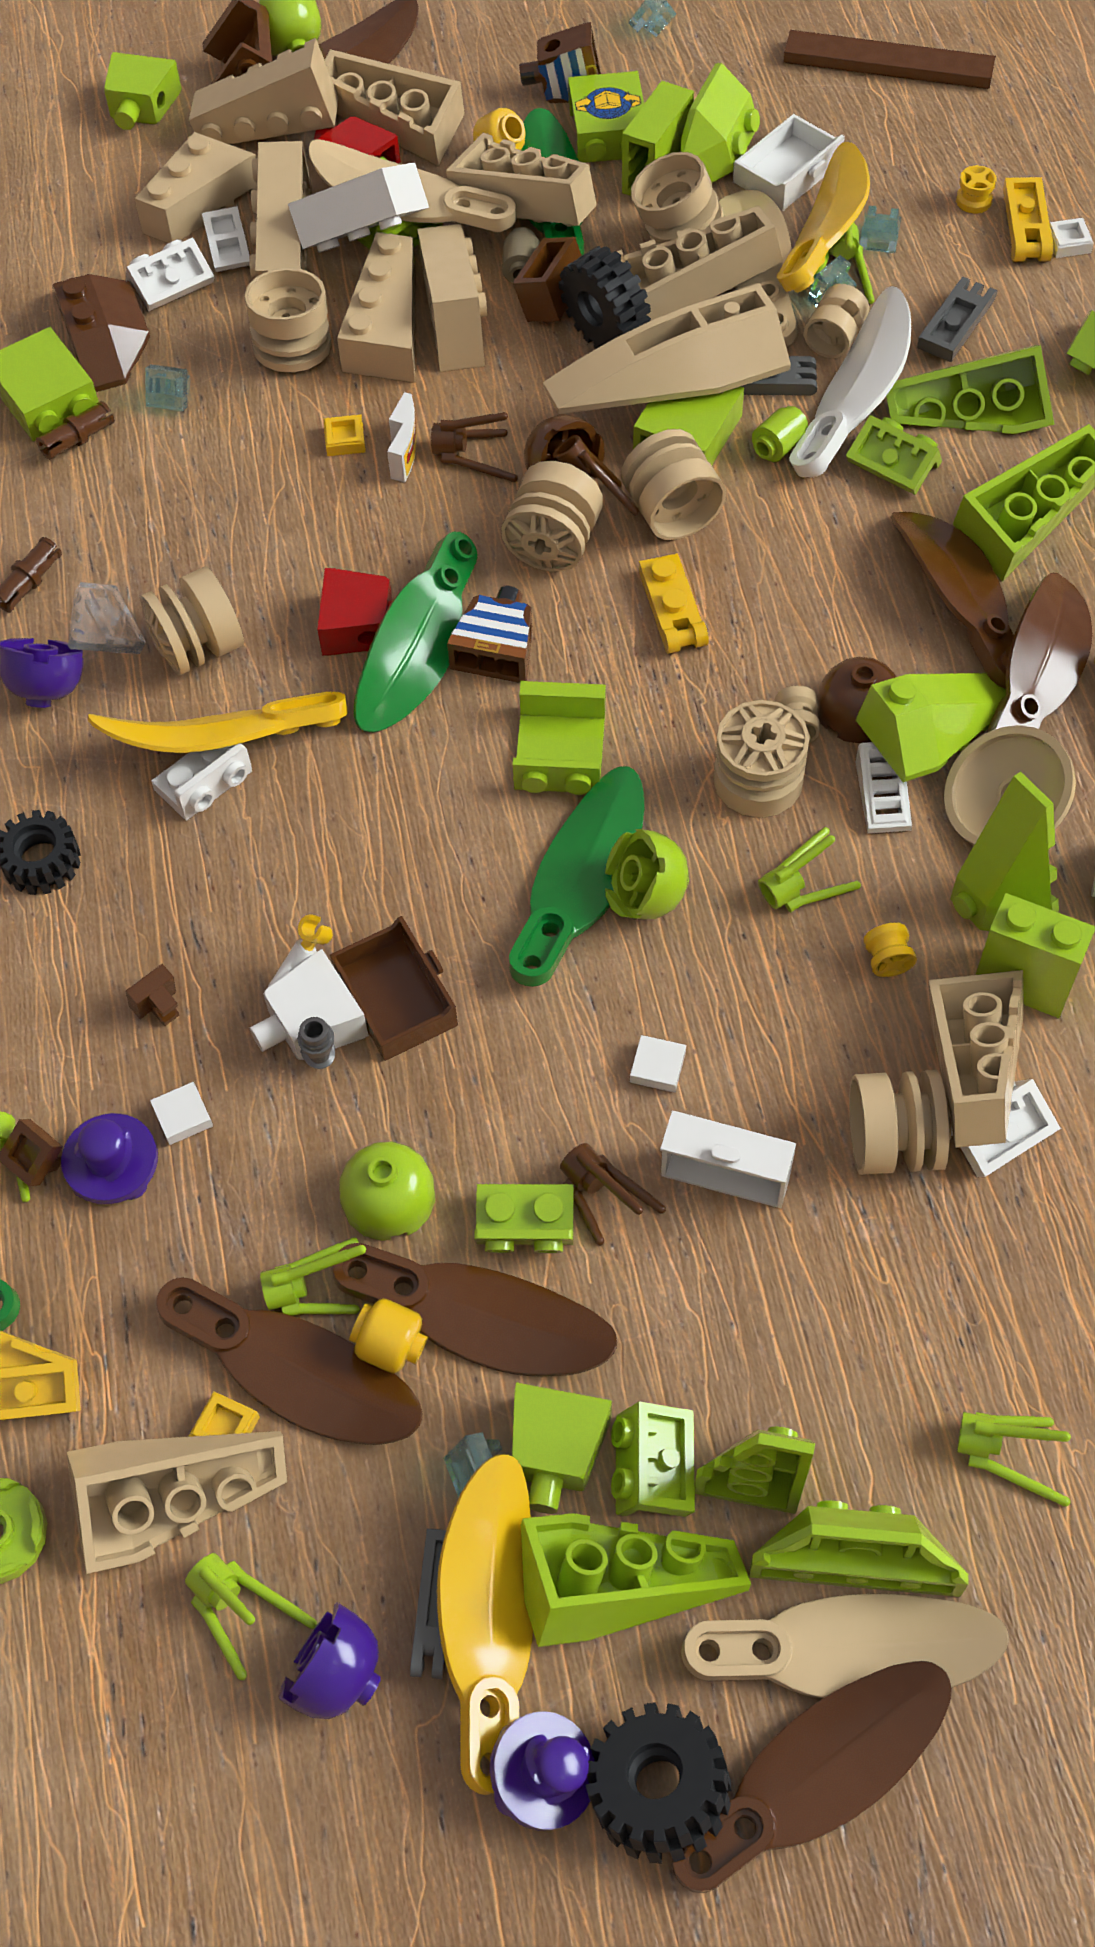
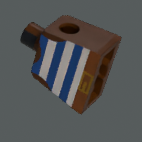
M591 22L540 38L537 41V61L519 64L522 85L542 83L547 102L568 103V77L601 74Z
M505 585L500 587L496 598L483 595L473 597L447 643L451 670L517 683L527 681L533 630L532 607L521 603L522 593L520 590L513 586Z

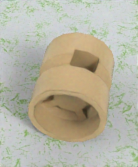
M835 284L827 289L804 327L803 335L811 350L826 358H839L845 355L869 314L870 307L863 293L847 284Z

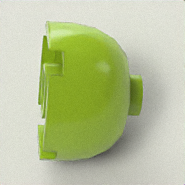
M260 0L258 2L265 6L269 12L271 54L277 57L278 54L289 49L295 52L304 48L305 42L314 38L318 41L322 24L315 0Z
M635 829V833L626 832L621 835L611 849L606 863L605 874L612 875L613 891L605 888L606 898L611 909L620 917L657 919L673 911L683 898L689 883L687 860L682 849L667 836L655 831Z
M393 1141L373 1143L358 1150L345 1164L340 1177V1204L349 1224L363 1236L376 1240H392L391 1236H399L407 1233L408 1236L416 1232L429 1219L435 1204L434 1179L425 1160L411 1147Z

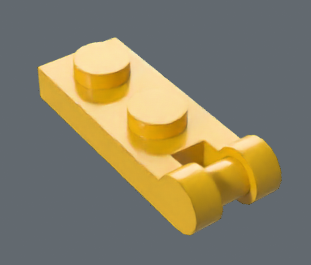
M1042 177L1005 178L1003 194L1012 245V262H1024L1026 258H1037L1039 262L1051 261L1053 240ZM1029 240H1037V242H1027V241H1029Z
M676 553L639 561V574L666 653L679 652L681 647L694 645L695 648L708 646L707 628L705 622L700 617L679 554Z

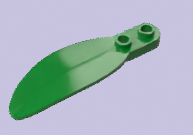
M536 108L529 112L523 122L526 136L525 144L521 151L533 147L540 149L541 156L545 158L556 154L579 161L565 130L550 111L544 108ZM528 219L535 228L542 232L543 238L576 237L581 255H584V239L580 227L582 223L575 226H565L563 223L547 221L538 223Z
M450 532L436 544L423 573L416 576L403 587L382 618L368 651L355 694L353 713L355 723L360 730L369 733L379 732L401 721L427 698L444 676L449 666L447 643L462 617V592L478 559L475 544L464 533Z
M621 766L614 768L604 775L600 782H597L587 792L565 821L543 857L531 891L530 917L509 954V972L512 978L519 984L534 987L548 982L573 938L594 925L610 908L605 888L613 891L612 875L605 874L611 849L624 833H635V829L643 828L645 811L644 792L641 779L634 769ZM546 933H554V934H556V935H555V936H552V937H549V936H546V935H544V934H546ZM528 966H535V967H537V968L530 969V968H526V967H528Z

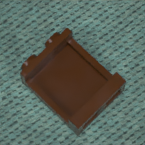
M232 0L203 41V52L221 61V70L211 84L231 75L234 77L241 76L248 72L249 67L258 63L263 66L272 62L269 12L265 6L254 0Z

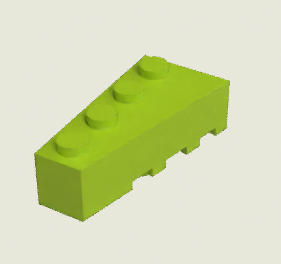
M1088 424L963 495L953 525L976 543L1002 582L1095 488V429Z

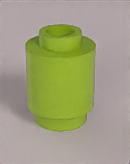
M787 406L777 409L752 433V443L757 455L770 462L781 460L797 445L808 427V421L804 413L794 406Z

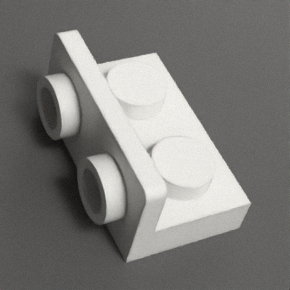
M192 237L183 242L181 240L172 241L162 251L154 255L143 254L136 257L127 266L126 281H130L131 286L135 287L149 312L213 283L214 274Z
M240 743L235 746L190 752L151 780L154 791L187 821L196 813L210 807L213 801L229 788L242 783L247 775L252 772L247 748Z
M1034 1080L1014 1081L1006 1143L961 1147L976 1176L986 1177L1061 1128Z

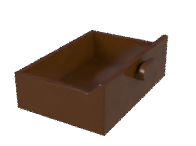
M402 916L398 917L391 926L330 954L331 964L364 1013L367 1031L384 1061L458 1026L456 1006L437 976L443 973L439 960L432 950L424 954Z

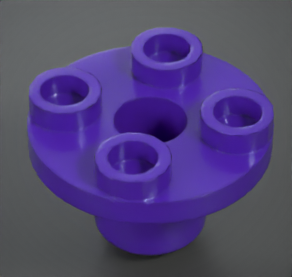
M103 1114L85 1121L69 1136L62 1151V1172L74 1194L89 1202L115 1204L125 1200H134L145 1193L147 1184L155 1173L158 1163V1149L150 1130L138 1119L125 1114Z
M544 1711L519 1717L502 1728L491 1754L490 1779L494 1791V1802L497 1809L503 1815L509 1816L526 1828L547 1831L572 1823L585 1811L590 1803L586 1784H590L587 1778L589 1770L588 1761L595 1760L590 1750L591 1745L580 1728L562 1715Z

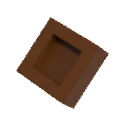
M163 964L126 990L128 1005L139 1019L152 1012L166 1026L179 1016V1012L176 1009L178 1003L172 997L176 993L174 976Z
M19 1119L0 1151V1162L28 1186H39L48 1173L59 1169L63 1146L31 1119Z

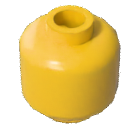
M508 108L493 110L478 119L473 127L474 141L482 133L492 135L493 142L498 144L504 139L515 142L516 149L522 150L525 144L526 133L521 118Z
M382 1298L375 1302L373 1306L369 1304L364 1305L354 1324L349 1340L356 1343L355 1353L359 1359L389 1373H397L404 1367L407 1361L416 1365L428 1337L420 1333L422 1327L420 1314L391 1300Z

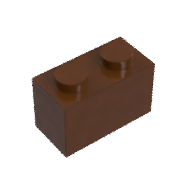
M576 237L543 238L514 280L513 286L527 322L543 321L544 323H553L560 321L565 310H567V304L562 302L561 295L564 291L559 289V281L562 280L560 273L564 270V267L582 256Z

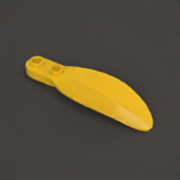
M851 142L841 143L834 151L811 213L799 234L794 248L789 253L776 276L786 292L794 290L795 293H799L814 282L813 276L825 262L828 250L853 224L868 199L870 177L867 163L857 146Z
M329 691L273 701L264 705L262 709L231 712L181 721L143 722L88 714L87 720L102 733L132 746L160 752L190 753L232 746L274 733L278 735L292 734L297 732L299 727L316 724L318 727L335 726L341 722L340 718L348 714L344 693Z
M498 1454L486 1460L475 1471L462 1490L443 1540L437 1578V1612L441 1645L451 1682L460 1700L461 1773L468 1787L482 1795L494 1794L490 1772L488 1775L482 1772L480 1761L485 1756L490 1762L492 1750L500 1731L504 1726L519 1718L517 1693L527 1671L533 1629L524 1602L521 1542L522 1519L531 1518L529 1495L520 1463L513 1456ZM482 1698L490 1705L488 1717H485L480 1710Z

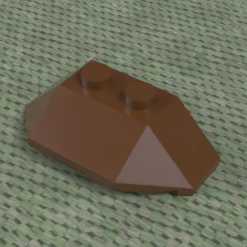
M87 274L53 283L52 289L77 360L92 379L96 392L127 384L131 376L130 371L138 362L150 339L148 327L130 281Z

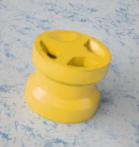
M979 165L969 166L961 172L959 181L961 188L958 190L956 203L961 210L967 213L978 214L987 211L991 207L993 200L992 191L995 189L997 179L995 172L990 168Z
M882 924L871 929L864 936L865 949L872 953L873 956L870 965L876 976H897L907 972L917 963L915 951L907 944L910 935L904 924Z

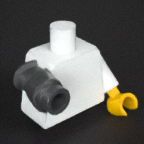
M309 914L305 915L298 924V933L303 940L299 939L296 941L269 983L268 988L263 993L270 1017L249 1028L262 1052L286 1040L297 1059L305 1060L310 1067L315 1069H323L330 1066L333 1062L335 1048L361 1040L369 1035L364 1013L322 949L316 951V944L324 945L331 941L333 937L332 929L322 925L315 933V928L320 923L321 917Z

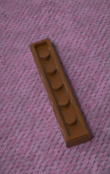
M790 30L783 62L990 89L996 56Z

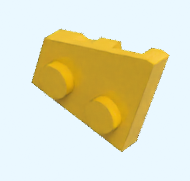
M0 1331V1420L69 1413L81 1410L77 1359Z

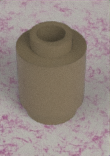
M516 228L504 240L502 273L512 283L540 243L535 233L528 228Z

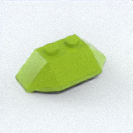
M715 63L694 100L681 138V152H688L698 156L704 163L711 182L734 171V162L746 153L747 147L760 125L759 112L754 108L751 94L723 63Z
M832 1500L820 1501L817 1503V1507L808 1506L753 1553L749 1568V1578L961 1597L968 1586V1573L915 1515L901 1514L900 1508L888 1505L872 1506L869 1508V1511L849 1510L848 1504Z

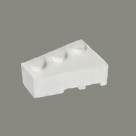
M415 163L381 168L288 203L302 249L317 246L319 253L340 246L338 242L340 238L348 236L349 241H354L371 235L369 228L379 225L380 229L384 230L401 224V217L429 208Z

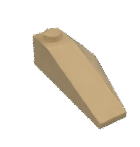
M281 1431L117 1441L67 1452L72 1499L86 1574L141 1562L155 1554L154 1548L180 1534L185 1538L200 1530L198 1524L224 1510L233 1512L287 1482L284 1443Z

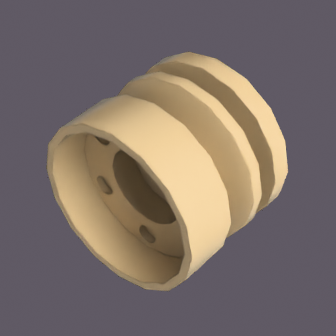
M688 152L671 153L651 162L637 175L631 188L632 201L645 223L650 239L655 240L656 245L678 238V231L690 227L691 230L700 231L710 228L712 220L724 217V210L718 201L716 192L712 188V182L704 163L698 156Z
M281 268L270 270L257 276L247 286L244 296L250 322L252 346L255 358L263 366L279 372L292 373L308 370L320 364L329 355L332 342L327 319L326 292L323 282L317 276L302 269Z
M668 429L651 435L633 449L627 456L621 469V481L639 507L640 512L655 536L665 540L682 539L697 533L719 514L726 501V488L712 465L707 462V458L693 436L682 429Z
M543 461L529 467L523 476L516 492L515 500L510 506L508 515L501 527L502 539L508 550L520 561L537 569L556 572L566 571L575 567L582 558L585 546L590 538V532L594 528L603 507V495L597 483L584 471L567 463Z
M207 566L179 578L183 598L179 599L167 584L158 588L162 604L152 591L139 596L149 635L160 655L167 660L177 675L190 671L186 654L196 667L205 664L201 645L203 643L207 645L216 657L244 646L241 627L232 605L221 584Z
M766 700L742 703L726 714L719 724L713 781L717 795L727 807L742 815L762 818L778 815L793 806L802 792L810 738L805 721L793 709L779 702Z
M937 1070L922 1071L919 1085L913 1071L903 1072L898 1094H894L887 1073L853 1075L850 1083L849 1118L853 1155L859 1175L894 1173L898 1151L903 1152L905 1163L910 1172L921 1171L923 1160H925L929 1171L945 1170L951 1138V1116L939 1072Z

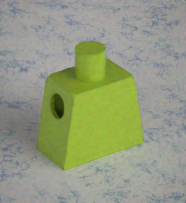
M113 52L104 86L110 116L114 119L117 126L124 130H131L136 122L153 125L159 123L182 90L176 60Z
M516 1382L512 1456L520 1463L525 1480L532 1482L529 1492L530 1509L541 1513L555 1514L558 1511L562 1488L575 1491L585 1490L611 1422L612 1400Z

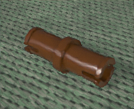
M100 401L76 417L71 414L64 418L62 425L36 438L38 447L45 445V448L40 450L41 453L48 460H51L75 444L82 446L87 443L89 436L108 425L114 424L113 414L105 415L111 411L106 403Z
M41 537L36 546L22 561L16 560L11 566L12 572L0 585V608L11 613L31 588L37 589L42 583L41 577L62 556V551L59 548L53 551L57 545L52 540Z

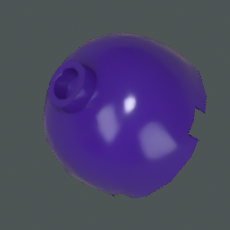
M14 638L0 641V678L5 687L14 695L26 698V705L39 708L50 707L52 700L65 698L73 692L79 683L84 661L83 651L80 646L49 639L48 644L34 643V638Z
M336 1602L333 1614L328 1611L324 1614L296 1656L294 1663L297 1664L296 1670L300 1673L295 1682L285 1677L278 1695L279 1700L294 1710L316 1719H331L343 1715L355 1702L363 1706L366 1705L381 1680V1676L374 1672L379 1658L378 1642L368 1624L354 1612Z

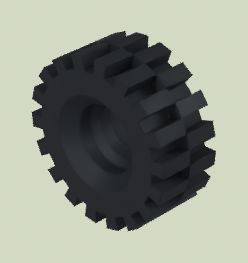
M597 246L565 266L564 270L560 273L562 280L559 281V289L564 291L561 295L562 302L568 306V309L565 310L568 317H573L576 322L573 325L578 332L582 330L584 333L583 339L588 343L593 341L595 349L651 321V318L647 315L651 312L650 304L644 301L648 295L646 290L641 289L638 284L641 282L638 274L633 276L630 271L632 266L628 261L624 263L621 261V254L616 251L611 253L610 248L606 246L603 248Z
M656 1702L644 1704L645 1715L636 1717L632 1707L621 1712L625 1723L620 1727H617L610 1720L603 1727L607 1738L605 1743L595 1738L590 1748L595 1761H588L589 1770L587 1778L590 1784H586L587 1793L602 1829H605L609 1840L617 1848L622 1843L626 1854L637 1860L641 1851L646 1852L649 1863L662 1864V1853L670 1852L673 1861L678 1862L686 1859L682 1848L692 1844L696 1853L707 1847L704 1834L709 1831L716 1837L723 1826L719 1815L720 1813L725 1815L729 1813L731 1802L727 1792H732L731 1779L721 1745H718L715 1733L709 1725L703 1729L698 1715L689 1711L686 1718H683L680 1707L667 1703L666 1714L659 1713ZM654 1762H670L679 1771L677 1788L669 1795L659 1799L644 1797L637 1789V1777L640 1771Z

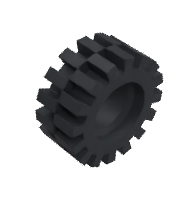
M32 810V818L27 819L23 812L17 815L20 821L17 824L11 819L7 821L5 827L8 832L0 830V867L10 885L13 883L15 889L20 892L26 887L30 895H36L37 888L41 887L43 893L48 894L52 893L50 889L52 884H56L58 889L66 886L63 881L64 876L70 880L74 878L76 874L73 868H79L81 862L78 856H81L73 831L63 817L59 816L56 819L54 812L46 811L43 818L40 810ZM47 843L54 846L52 852L41 860L24 861L22 859L23 854L34 845Z

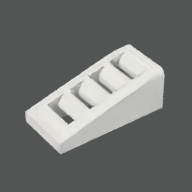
M872 742L859 744L855 763L867 834L911 831L912 822L907 781H901ZM892 776V779L872 780V777ZM895 793V796L874 797L875 794ZM898 808V813L876 815L875 811Z

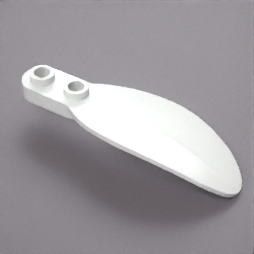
M891 286L886 288L877 298L843 363L825 391L817 408L815 419L809 424L804 435L791 452L789 460L798 476L813 478L823 474L849 432L857 427L881 403L900 376L910 347L911 314L904 294L897 287Z

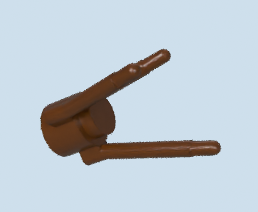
M502 412L458 420H441L440 423L433 424L431 449L434 455H441L442 463L457 464L512 482L518 480L516 474L458 456L459 452L466 451L467 438L507 436L508 431L506 429L466 430V427L507 420V413Z
M578 435L567 438L555 449L553 457L556 461L571 464L586 474L592 471L634 516L639 515L640 510L620 489L622 482L587 448Z
M587 1143L573 1148L560 1164L561 1171L568 1177L563 1184L574 1185V1202L595 1243L599 1246L603 1245L605 1240L582 1194L583 1190L588 1194H593L605 1186L635 1214H642L643 1207L625 1190L627 1189L658 1213L663 1214L666 1211L665 1205L615 1168L604 1155L599 1156Z

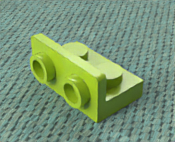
M870 415L846 454L847 461L916 495L932 467L939 468L942 463L940 451L937 448L938 444L926 435L917 434L914 437L904 432L903 426L891 418L884 417L880 420Z
M477 1184L474 1240L476 1244H485V1252L511 1253L514 1252V1245H534V1252L562 1253L563 1245H573V1184Z
M639 1401L616 1416L611 1432L612 1444L616 1447V1470L611 1481V1492L616 1499V1515L629 1516L638 1510L682 1517L694 1513L693 1410Z

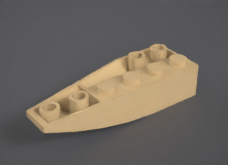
M760 283L686 306L649 321L579 358L544 381L543 389L557 413L565 414L718 394L789 371L791 363L777 309Z

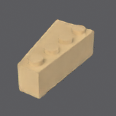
M316 38L305 42L304 48L295 52L289 49L278 54L277 60L262 66L258 63L249 67L248 72L241 76L234 77L231 75L195 91L189 116V122L194 132L226 144H235L334 127L339 97Z
M330 49L325 63L339 97L337 114L345 119L349 117L360 118L396 134L400 147L439 166L465 114L461 82Z
M482 133L446 170L448 180L458 186L475 187L512 198L516 205V218L530 219L538 223L547 221L563 223L565 226H575L582 223L597 206L589 164L556 154L545 158L541 156L540 149L533 147L521 151L516 149L515 142L504 139L498 144L493 142L492 135Z
M258 142V158H252V175L254 182H257V190H251V205L253 213H257L256 222L250 223L252 245H256V254H250L249 257L251 277H257L270 270L281 268H296L306 271L307 251L302 249L288 203L310 196L312 192L303 142Z
M760 206L712 220L710 228L701 231L691 230V227L678 231V238L656 245L655 240L641 243V250L624 256L622 250L616 251L621 254V261L623 263L625 261L630 263L632 266L630 271L633 276L638 274L641 282L638 284L641 289L646 290L648 295L644 301L650 304L651 312L647 315L651 318V321L686 306L714 298L783 262L776 228Z
M461 224L417 229L426 295L428 297L430 318L433 324L440 372L485 366L481 317L487 316L485 293L482 292L481 276L478 273L476 256L473 254L471 237H464Z
M376 232L337 337L342 372L415 383L416 269L412 237Z
M1023 970L929 980L931 1028L945 1095L949 1103L955 1147L1006 1143L1024 1014Z

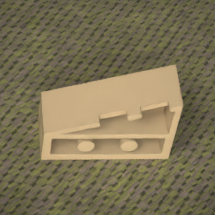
M194 132L135 197L143 234L167 243L181 240L204 225L202 213L235 206L234 199L247 191L251 193V190H257V182H254L252 175V158H256L255 154Z

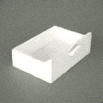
M793 114L734 162L733 182L746 190H757L765 193L777 204L780 210L784 211L824 177L834 151L844 142L845 136L834 137Z
M672 1110L660 1151H662L661 1176L782 1208L790 1179L796 1143Z

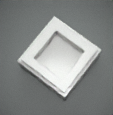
M1083 218L1049 222L1055 258L1092 252L1094 242Z
M641 1035L630 1074V1083L675 1093L686 1053V1045Z
M194 1082L150 1100L169 1145L213 1127Z

